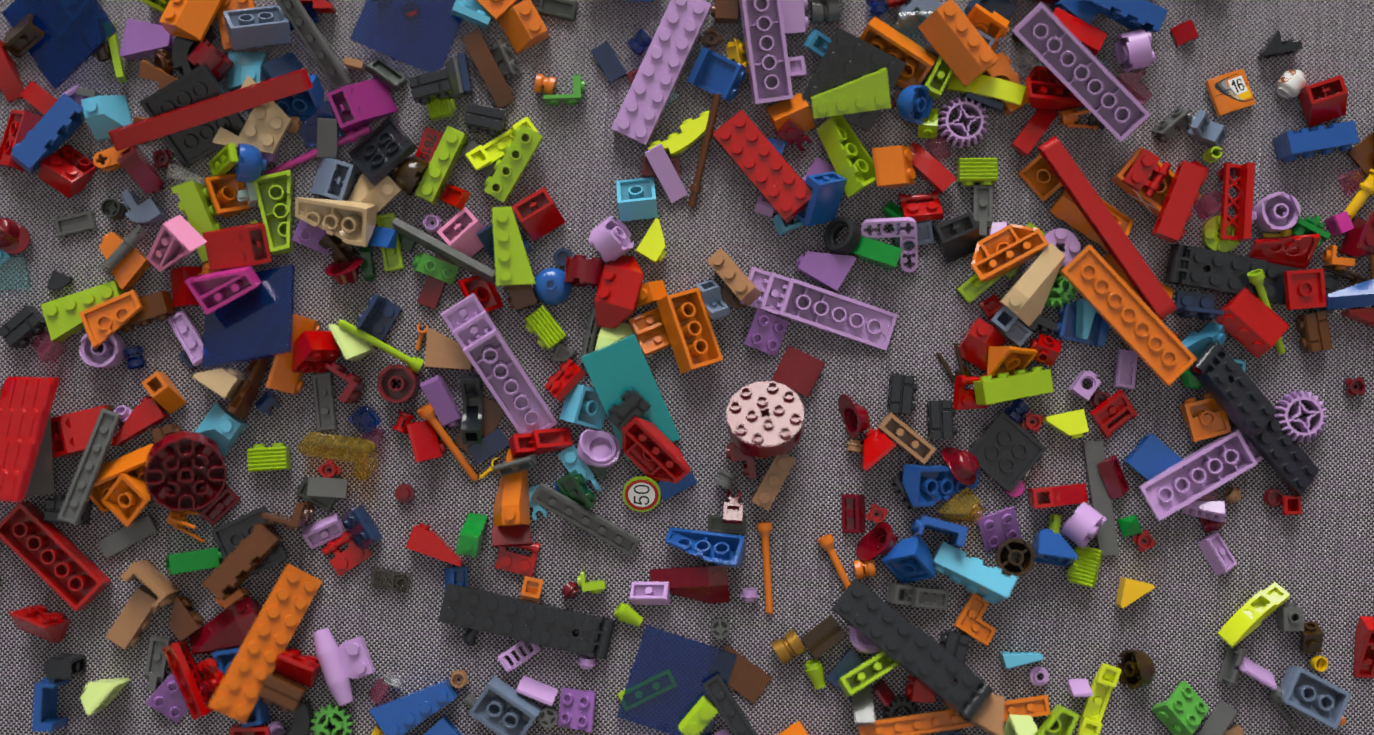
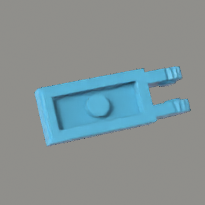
M574 444L572 447H568L557 454L569 473L576 469L578 474L581 473L585 481L591 480L598 492L602 490L588 464L579 459L577 448Z

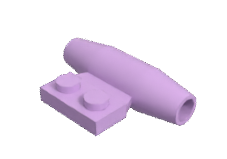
M328 627L313 632L316 655L330 692L338 706L352 702L354 699L350 678L358 679L376 672L363 635L347 640L338 646Z

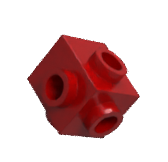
M1039 334L1036 340H1032L1029 349H1036L1038 351L1033 360L1052 367L1060 354L1061 341L1051 336Z

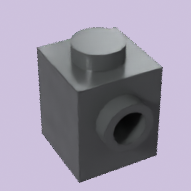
M1284 602L1283 606L1276 609L1277 629L1282 631H1304L1303 607L1296 606L1295 602Z

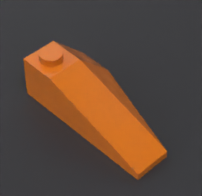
M507 450L505 462L518 459L512 458L511 450ZM528 470L500 478L493 506L494 527L530 525Z

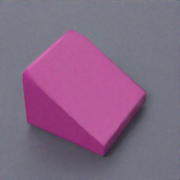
M1347 211L1324 219L1332 237L1354 228Z

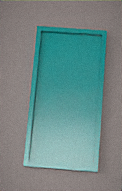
M635 334L581 357L607 415L608 409L614 403L617 405L622 400L620 398L627 389L630 391L634 388L651 404V407L640 418L652 422L671 442L681 439ZM611 423L623 450L622 432Z

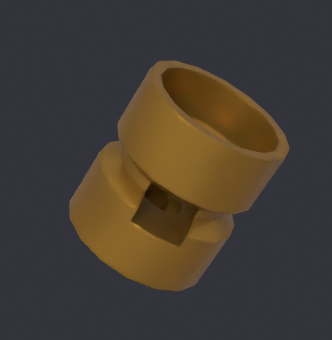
M794 629L784 635V640L779 638L770 643L783 665L793 659L792 655L799 656L807 651Z

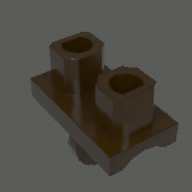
M325 233L319 242L324 249L332 248L334 252L331 256L336 263L343 261L346 264L356 253L353 245L343 242L342 239L334 235L331 236Z

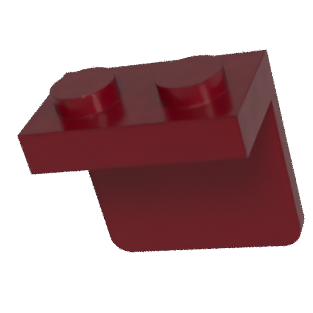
M325 363L324 367L348 382V385L338 399L345 404L357 403L363 395L361 392L366 386L362 383L363 379L354 373H346L347 368L339 363Z

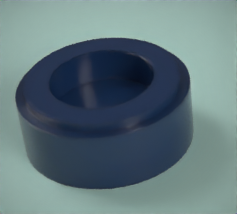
M560 248L554 254V261L558 266L565 267L566 257H573V254L567 248Z

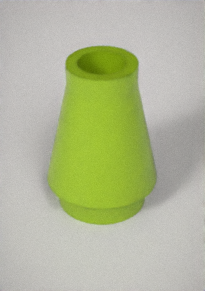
M621 602L613 615L617 620L639 627L643 621V617L627 603L623 604Z
M811 659L805 662L804 671L813 683L814 688L821 689L825 687L823 666L819 659Z

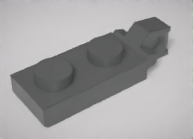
M993 185L973 186V217L979 229L980 238H986L987 228H991L993 223Z
M150 637L144 672L146 680H149L147 691L155 692L161 682L165 680L168 661L162 648L171 645L172 638Z

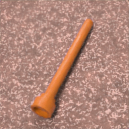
M430 403L422 406L417 413L421 418L430 422L470 479L476 482L478 475L434 416V408Z
M770 521L757 522V531L761 534L765 608L768 615L773 613L769 534H771L773 529L772 522Z
M831 533L817 539L820 547L827 551L846 590L851 583L833 548L834 539Z

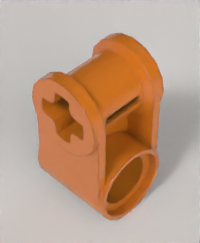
M113 146L112 148L99 151L94 155L93 163L105 172L121 168L122 166L117 161V158L126 149L116 151Z

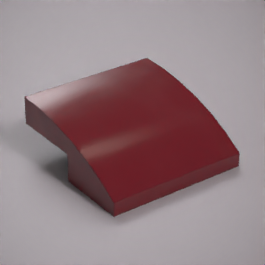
M788 345L772 380L786 385L791 390L809 398L826 363Z

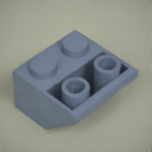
M322 157L310 193L329 200L347 201L359 169L352 164L337 159Z

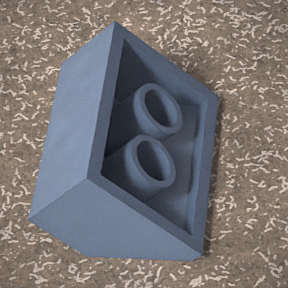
M279 5L223 11L229 42L233 50H245L250 47L263 48L267 45L280 46L285 43H291L289 20Z
M1288 666L1281 682L1283 703L1337 730L1351 697L1349 692L1299 666Z
M494 675L468 714L498 735H525L542 708L524 695L517 693L514 688Z

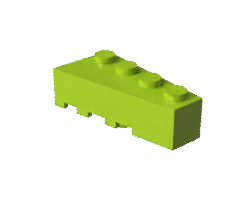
M884 67L861 78L810 97L813 118L891 108L887 68Z
M843 115L829 118L816 129L836 173L847 179L844 190L848 198L876 182L874 161Z
M291 169L263 175L253 181L262 220L265 224L270 252L273 256L293 252V240L291 239L293 237L294 174Z
M194 180L171 187L173 194L177 193L180 203L177 204L180 211L182 210L184 215L187 216L188 219L186 221L202 237V232L223 229L221 224L217 222V214L214 206L211 205L207 187ZM204 244L197 249L202 263L208 262Z
M512 206L492 207L496 286L536 284Z
M111 281L40 304L51 341L63 342L67 337L81 331L84 325L79 312L126 293L125 290H122L116 281Z
M1056 704L1051 711V715H1048L1037 729L1036 735H1071L1080 715Z

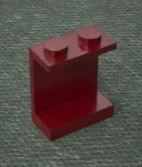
M1372 210L1367 221L1357 216L1352 219L1354 228L1345 233L1338 252L1354 259L1374 254V211Z

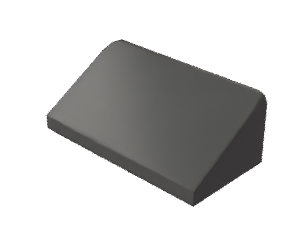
M452 56L446 61L445 68L448 71L453 89L451 98L458 99L465 97L466 94L463 90L458 58Z
M533 454L514 459L493 467L501 477L537 467L536 455Z

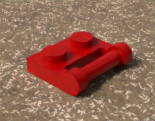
M938 191L916 195L899 194V203L903 217H911L915 221L943 219V210Z
M956 376L953 409L988 408V405L976 404L974 388L964 389L966 384H973L974 381H979L982 376Z
M1120 389L1090 412L1100 432L1106 439L1110 438L1112 433L1128 420L1138 416L1124 391ZM1126 411L1125 414H1123L1120 418H1118L1116 421H1114L1111 425L1107 427L1108 424H1110L1113 420H1115L1117 417H1119L1122 413Z
M535 542V544L532 543L530 546H514L532 551V556L506 550L507 547H500L495 568L533 577L541 543Z

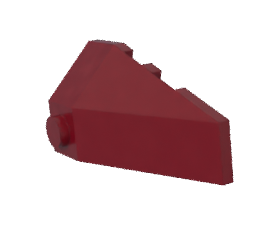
M710 564L650 569L651 582H669L670 594L710 604L730 602L727 566Z
M250 596L231 604L189 637L192 654L198 655L215 652L217 649L222 648L233 649L234 646L242 645L261 611L260 604Z

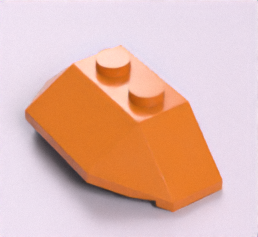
M1010 224L977 242L971 267L981 282L996 279L1031 260L1045 249L1049 243L1039 228Z

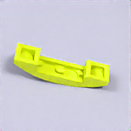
M952 73L947 90L964 94L970 92L1021 106L1026 86L981 75L964 88L954 73Z
M525 117L512 125L511 129L487 144L480 145L466 153L465 157L476 171L504 157L505 153H503V150L508 143L511 144L515 137L512 135L518 126L526 125L537 133L538 130L529 118Z
M1105 663L1101 664L1091 684L1093 696L1086 698L1077 735L1100 734L1103 725L1101 721L1113 687L1116 688L1122 669Z

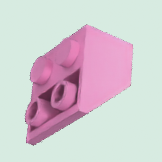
M466 206L437 231L450 247L471 258L484 247L477 233L485 229V227Z

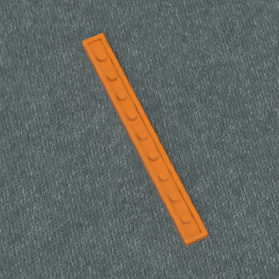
M1048 695L1005 700L1004 722L1007 721L1009 714L1029 715L1031 717L1051 715ZM952 709L875 720L874 726L857 727L859 735H920L975 725L954 714Z

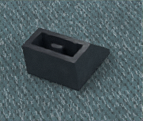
M971 211L932 228L947 264L974 253L977 242L981 240L979 229Z

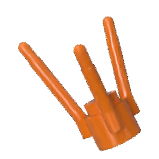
M1077 108L1060 111L1062 126L1066 125L1067 129L1073 127L1099 129L1095 125L1088 126V124L1075 123V121H1078V115L1091 113L1089 109L1077 111L1074 110Z
M170 511L167 517V524L172 525L174 529L182 531L199 542L205 543L204 539L184 528L186 526L196 529L195 525L187 522L188 517L185 514L199 515L198 511Z

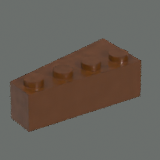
M267 522L256 524L251 529V534L247 538L242 539L237 548L202 583L219 600L232 595L283 539Z

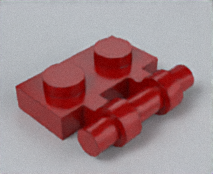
M1143 148L1121 182L1137 192L1144 186L1147 188L1144 195L1151 198L1154 193L1158 192L1160 183L1163 178L1168 176L1172 165L1164 162L1162 167H1159L1157 163L1160 158ZM1153 172L1157 175L1151 182L1148 180V177Z
M570 358L565 364L562 363L559 366L560 369L554 376L551 375L548 378L549 381L544 385L559 402L586 374Z
M345 531L340 538L330 541L322 549L325 556L331 552L335 555L329 562L339 577L373 555L369 547L361 550L360 547L355 545L350 531ZM347 542L350 547L341 552L339 547Z
M209 658L197 664V671L204 674L202 685L205 692H208L210 696L215 694L224 675L222 670H218L216 661Z

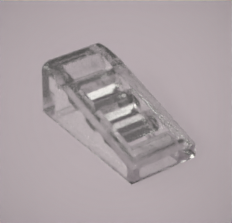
M169 163L167 172L169 179L183 183L194 180L206 186L204 177L176 164Z

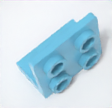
M456 0L451 11V15L487 29L491 18L475 0Z

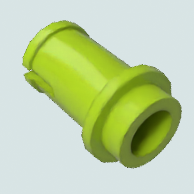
M1218 146L1206 149L1203 152L1204 161L1214 163L1222 156L1223 152L1219 153L1222 149Z
M1050 514L1048 529L1053 530L1054 533H1060L1062 516Z

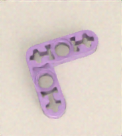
M911 217L866 219L862 222L861 234L864 237H900V248L903 249L900 256L901 268L909 273L917 269L918 241L915 219ZM897 223H900V231H897ZM906 223H910L912 226L909 231L906 230ZM878 224H880L881 232H878ZM885 224H893L894 230L886 232L883 229ZM867 225H871L873 228L872 232H868L866 229ZM906 241H912L914 247L906 249L903 244ZM911 254V262L913 263H911V266H907V255Z

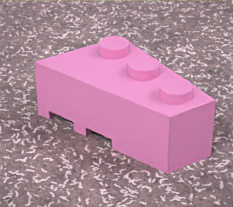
M179 215L162 224L147 260L159 272H162L181 261L207 241L189 222Z

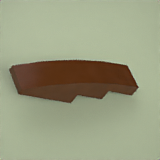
M479 29L461 37L497 107L500 108L514 101L515 98Z

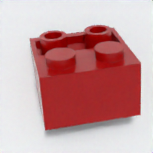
M1342 75L1305 86L1298 94L1308 127L1346 115L1348 91Z
M67 144L41 161L38 178L70 199L85 188L98 167L95 166L92 160Z
M545 187L512 206L533 242L566 223Z
M303 331L294 342L292 372L323 373L328 369L324 367L325 363L332 364L342 353L332 332Z
M293 647L286 649L284 653H278L274 669L275 673L308 687L315 685L321 670L316 656L303 655L301 650Z

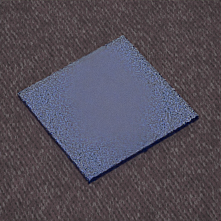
M15 0L2 12L12 28L29 13L34 15L32 23L45 32V35L28 52L51 86L56 89L117 32V29L97 0Z
M366 0L350 40L392 57L393 60H399L429 73L442 69L463 19L451 15L456 0ZM417 10L414 16L407 15V13Z
M293 264L255 272L261 280V283L256 288L205 315L202 368L207 369L243 361L247 362L253 359L291 352L295 266Z
M646 625L633 668L630 669L631 674L617 717L672 735H684L678 729V725L700 698L705 696L714 704L702 684L715 675L720 674L727 685L737 654ZM715 714L713 720L707 723L708 726L702 729L703 732H700V735H711L718 714Z

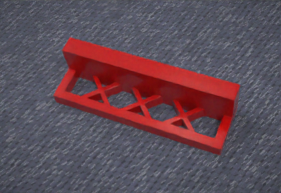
M1247 162L1242 165L1224 164L1220 240L1243 242L1251 239L1255 163ZM1230 169L1238 170L1237 179L1233 180L1231 178ZM1231 187H1233L1237 192V195L1234 199H1232L1229 195V189ZM1231 205L1236 210L1233 218L1227 213ZM1230 224L1235 229L1234 236L1226 235L1227 226Z
M177 641L162 648L192 719L195 720L213 711L214 709L208 707L211 698L203 688V680L199 671H197V666L186 641Z

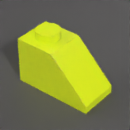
M655 218L636 252L657 264L658 260L662 262L667 252L665 251L666 245L660 221L658 218Z
M1084 409L1043 417L1044 423L1065 436H1072V439L1083 437V433L1089 432Z

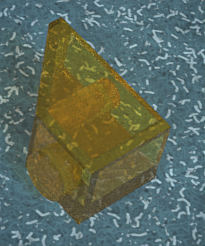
M966 487L938 510V513L942 520L946 522H972L974 519L981 517L986 509L982 501Z

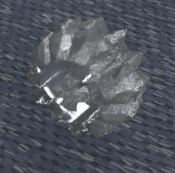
M1026 45L1024 50L1018 52L1020 56L1016 58V61L1020 62L1017 67L1018 69L1024 68L1023 74H1026L1028 71L1030 73L1035 66L1047 67ZM1031 57L1035 58L1034 63L1031 62Z

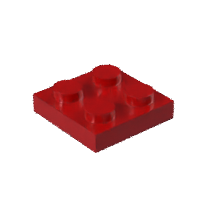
M1324 268L1283 272L1286 310L1327 307Z

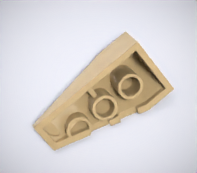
M363 173L347 201L377 205L378 213L402 190L388 175L373 185Z
M296 197L295 217L314 227L317 226L327 231V234L334 235L347 244L366 247L376 225L377 205L354 201Z
M1049 243L999 301L1018 316L1028 327L1042 312L1065 254L1052 243Z

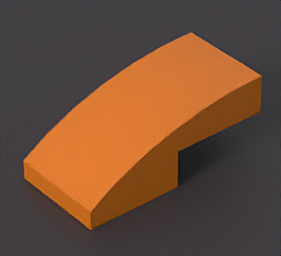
M525 576L520 599L539 603L544 580Z

